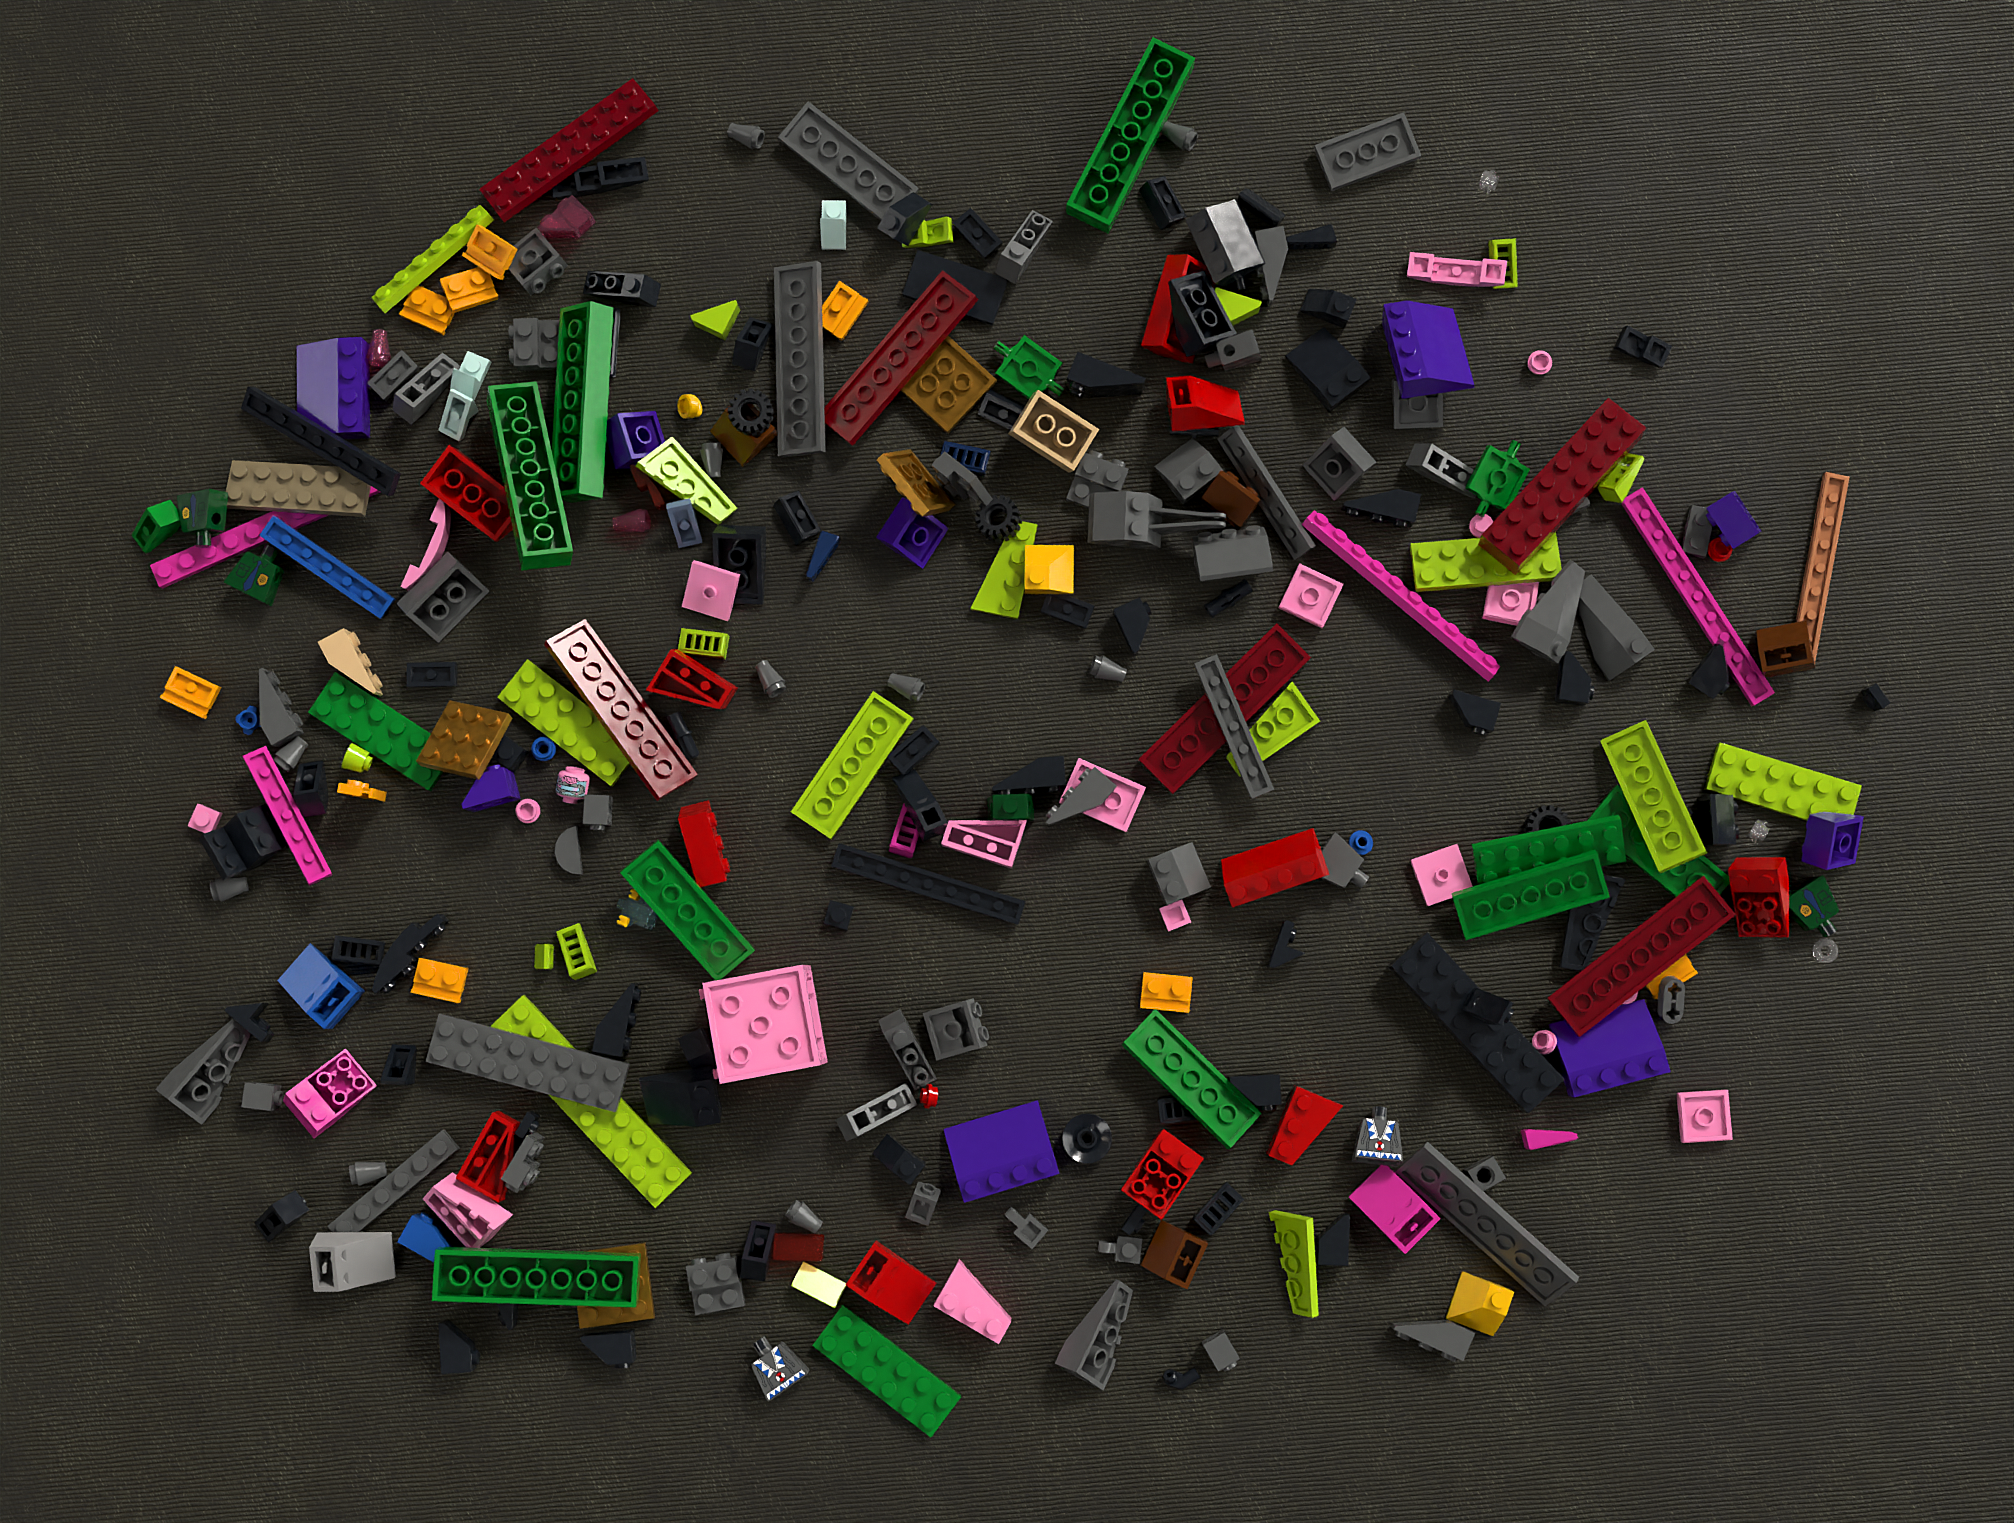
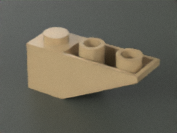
M343 628L318 641L330 665L373 694L383 695L380 690L382 683L376 674L372 675L369 669L371 662L365 653L362 654L359 650L360 641L354 632L351 633Z

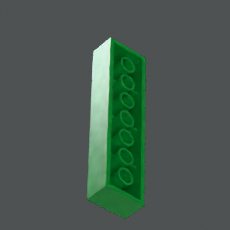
M1152 37L1066 204V214L1107 234L1110 233L1161 133L1163 125L1168 120L1194 69L1195 57Z
M592 301L560 308L552 455L562 501L570 503L600 499L603 497L607 410L611 371L612 326L614 320L612 307Z
M537 382L488 386L487 406L521 571L571 565L573 548Z
M438 1247L435 1249L432 1301L637 1307L641 1253Z

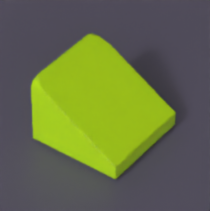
M536 944L535 969H552L554 946L552 944Z

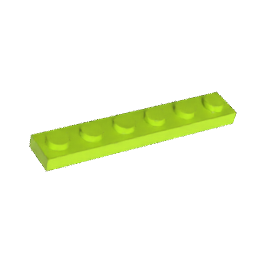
M481 205L471 209L465 218L458 224L451 226L444 236L435 240L424 253L416 256L410 265L396 273L394 278L385 286L380 287L371 298L384 313L388 312L465 246L476 225L486 228L494 219Z

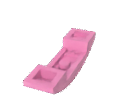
M1410 252L1407 277L1456 286H1503L1507 261L1434 257V254Z
M438 499L430 521L437 525V528L419 568L410 564L401 587L407 591L441 559L445 551L450 533L451 513L450 506L441 499Z

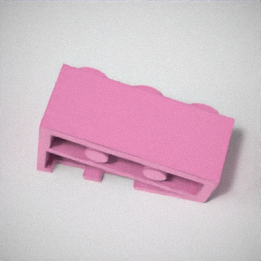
M1027 820L949 821L941 845L1012 869Z
M452 1172L434 1185L423 1200L466 1248H480L493 1238L513 1214L486 1195L456 1179L457 1175Z
M959 1259L937 1297L934 1307L999 1344L1011 1323V1317Z

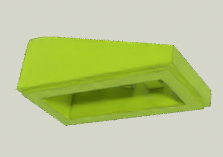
M1516 238L1488 241L1490 259L1498 260V257H1508L1509 259L1507 266H1509L1510 271H1506L1505 276H1510L1511 281H1505L1503 286H1493V289L1518 287ZM1507 247L1508 252H1498V248Z
M1628 453L1597 487L1604 500L1617 503L1623 502L1644 461L1643 456Z
M681 628L678 650L685 654L726 660L730 636L719 632ZM687 635H692L690 648H685ZM697 636L701 637L699 649H695ZM706 638H710L708 650H704ZM715 639H719L718 651H713Z
M580 923L557 931L569 976L577 980L596 973L595 963ZM577 934L578 938L566 942L565 938ZM580 944L581 947L569 951V947ZM583 953V957L575 960L572 959V957ZM586 963V965L576 968V966Z

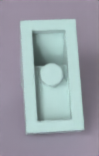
M822 200V218H820L822 250H846V201Z
M467 351L460 369H453L450 390L454 389L475 400L491 365V361Z
M451 389L438 431L457 441H461L465 436L469 419L478 413L474 400Z

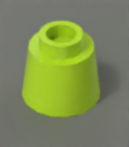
M351 743L344 756L342 768L361 773L363 770L368 771L373 757H370V752Z

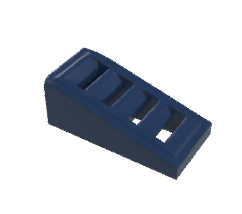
M944 441L941 455L944 451L948 453L949 449H954L952 457L956 460L958 452L961 451L963 455L960 464L973 474L985 477L991 451ZM968 453L972 454L970 464L966 465ZM977 456L981 457L979 467L974 466Z
M825 531L820 532L806 573L809 581L813 582L830 559L840 544L841 539L839 536Z

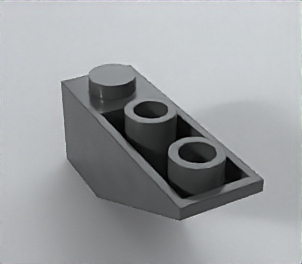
M1032 210L1001 253L995 273L1016 284L1027 269L1053 221Z
M1283 226L1255 231L1253 236L1266 263L1255 270L1257 277L1262 279L1263 286H1260V294L1262 300H1266L1267 307L1272 305L1288 251Z
M261 668L259 669L260 726L271 745L281 747L295 739L296 736L304 733L301 728L303 722L297 713L293 714L289 707L292 703L287 694L279 689L278 684H280V681L273 671L270 672Z
M1096 767L1091 771L1087 768L1078 778L1081 783L1075 789L1070 787L1062 796L1065 801L1058 808L1054 805L1046 814L1048 818L1046 824L1050 826L1101 806L1116 789L1117 785Z
M899 1009L878 1020L885 1038L914 1090L936 1080L937 1078L902 1011Z
M1450 1320L1396 1322L1391 1324V1327L1396 1330V1336L1409 1341L1410 1337L1419 1341L1418 1346L1431 1352L1433 1348L1442 1351V1357L1455 1362L1456 1358L1464 1361L1475 1335L1472 1330Z

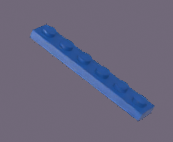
M276 516L271 517L259 535L380 619H383L396 600Z

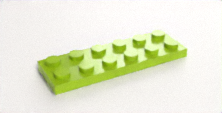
M1556 532L1516 575L1478 545L1480 538L1411 543L1410 545L1416 592L1552 581L1562 569Z
M526 660L497 697L613 787L630 765L589 706L530 660Z
M873 691L791 812L832 840L914 718Z
M1644 720L1600 740L1659 873L1707 854L1648 722Z
M1717 743L1704 790L1721 795H1733V799L1807 821L1809 814L1819 812L1854 815L1862 785L1724 743Z

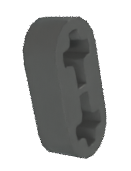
M1666 976L1659 984L1657 1012L1659 1017L1669 1024L1680 1021L1684 1011L1685 985L1675 976ZM1673 984L1676 985V988H1673L1671 992L1668 991V988H1671ZM1671 1007L1674 1008L1673 1012H1670L1669 1015L1666 1014L1667 1011L1671 1010Z

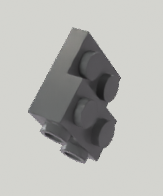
M535 228L514 245L518 250L509 270L531 296L534 293L542 292L546 287V283L552 278L561 277L568 265L541 232Z
M538 318L513 319V325H509V338L514 341V349H509L510 363H514V367L518 371L557 369L560 320H538Z
M1392 378L1394 429L1443 427V393L1402 399L1397 379Z
M1090 450L1089 454L1085 453L1080 460L1066 500L1089 509V495L1095 492L1121 491L1129 469L1125 468L1126 464L1120 460L1112 459L1109 462L1102 459L1103 455L1101 453Z
M944 451L940 457L934 460L932 468L937 472L935 477L944 485V489L952 497L957 495L962 500L969 497L975 503L980 501L985 506L993 500L977 476Z
M974 998L923 1013L936 1061L987 1046L986 1041L989 1039V1033L987 1028L981 1025L979 1017L982 1016V1009L978 1002L975 1003Z
M537 1132L526 1135L501 1180L506 1182L505 1186L513 1192L523 1191L525 1186L533 1184L540 1174V1171L537 1170L540 1163L533 1160V1158H537L544 1148L542 1142L545 1137Z
M730 1253L715 1255L716 1259L706 1261V1257L692 1259L691 1264L686 1266L695 1315L745 1306L737 1256H730Z

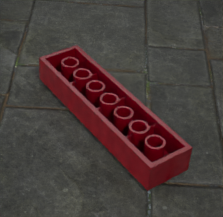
M1607 398L1480 537L1478 545L1516 575L1639 442L1646 427L1610 398Z

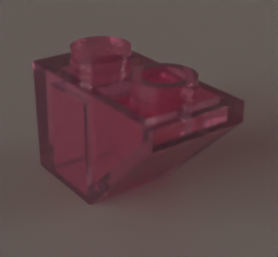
M571 195L569 198L563 199L551 215H546L540 221V225L537 228L545 238H580L596 221L592 214Z

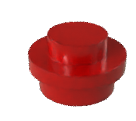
M1715 538L1709 543L1707 551L1711 559L1723 562L1731 556L1732 547L1731 545L1726 547L1721 538Z
M927 1084L925 1088L921 1089L920 1103H924L925 1109L936 1107L938 1088L932 1087V1084Z

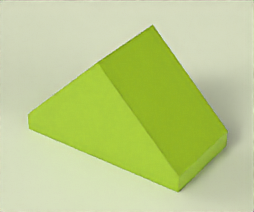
M1216 287L1215 292L1232 325L1259 312L1261 301Z
M734 300L690 316L696 327L726 340L740 312L737 301Z

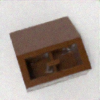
M752 403L745 405L741 411L742 417L748 421L755 420L760 414ZM727 407L710 432L737 462L744 467L776 438L778 433L771 424L769 428L766 427L764 429L765 432H757L755 436L752 434L744 435L743 432L740 433L731 423Z
M1221 470L1202 496L1200 502L1214 513L1226 514V519L1223 520L1236 530H1240L1255 511L1260 499L1257 497L1258 493L1249 486L1243 487L1238 483L1239 479L1229 471L1225 473Z
M1807 621L1756 630L1762 672L1765 678L1815 669Z
M1161 1220L1141 1266L1180 1287L1188 1289L1208 1242Z

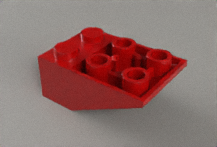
M1193 376L1166 378V401L1172 431L1245 425L1238 391Z
M1736 857L1728 869L1739 937H1789V877L1786 858Z
M1162 1129L1142 1155L1121 1191L1162 1220L1204 1158L1165 1129Z
M876 1240L847 1281L846 1286L909 1325L937 1282Z

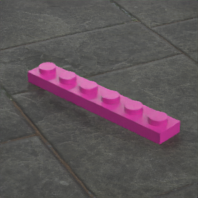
M264 746L244 755L243 759L308 885L310 886L332 876L331 870L267 747Z

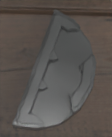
M578 826L566 829L559 836L555 844V856L557 862L564 870L572 874L583 875Z

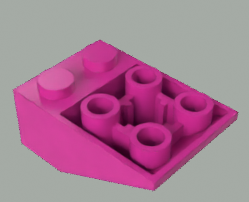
M344 1049L286 1092L283 1102L312 1137L316 1138L376 1088L377 1085L351 1054Z
M1380 1165L1349 1196L1362 1212L1404 1254L1441 1219L1386 1165Z

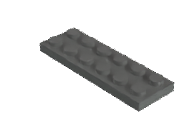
M809 101L778 136L781 143L880 221L890 206L913 192L916 194L919 192L917 186Z

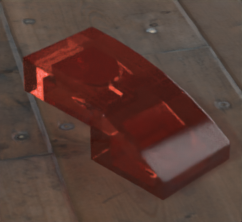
M635 464L630 465L636 485L641 493L649 490L657 510L666 509V502L646 473L637 468Z

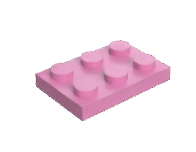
M1078 758L1063 795L1070 787L1075 789L1081 783L1078 778L1087 768L1091 771L1096 767L1117 787L1101 806L1086 811L1083 814L1127 832L1146 787ZM1061 797L1059 803L1062 804L1065 800Z

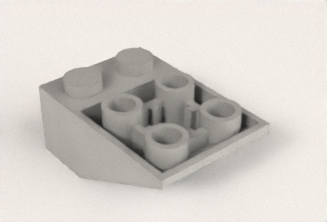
M392 1232L317 1233L309 1246L314 1292H339L396 1277Z

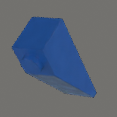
M424 1212L411 1216L397 1241L434 1262L435 1249L438 1247H454L440 1225L434 1222L435 1219Z

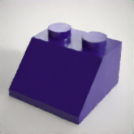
M656 411L617 413L607 420L606 438L615 469L636 468L637 463L665 442Z
M1735 491L1706 508L1709 512L1706 514L1707 519L1713 527L1718 525L1722 531L1719 537L1726 547L1731 545L1734 549L1761 532V529Z
M902 497L876 538L894 552L923 569L949 528L933 515L924 517L918 515L911 508V502Z
M500 765L487 767L480 780H475L462 802V808L471 812H477L520 800L514 771L500 767Z
M1833 812L1809 814V819L1806 823L1805 842L1802 846L1803 854L1801 861L1825 870L1855 864L1864 817Z

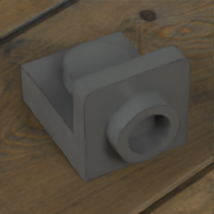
M918 1182L905 1218L928 1226L941 1190L935 1188L932 1184Z

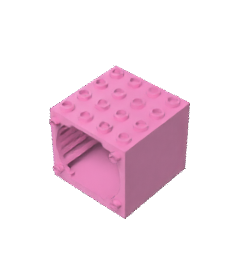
M798 965L702 983L703 989H699V995L701 1000L705 999L717 1065V1069H713L714 1079H719L720 1084L828 1063L811 965Z

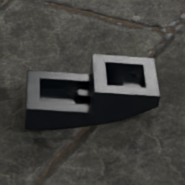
M1630 326L1623 327L1614 349L1634 359L1658 368H1663L1672 348L1671 345L1653 335L1646 336Z

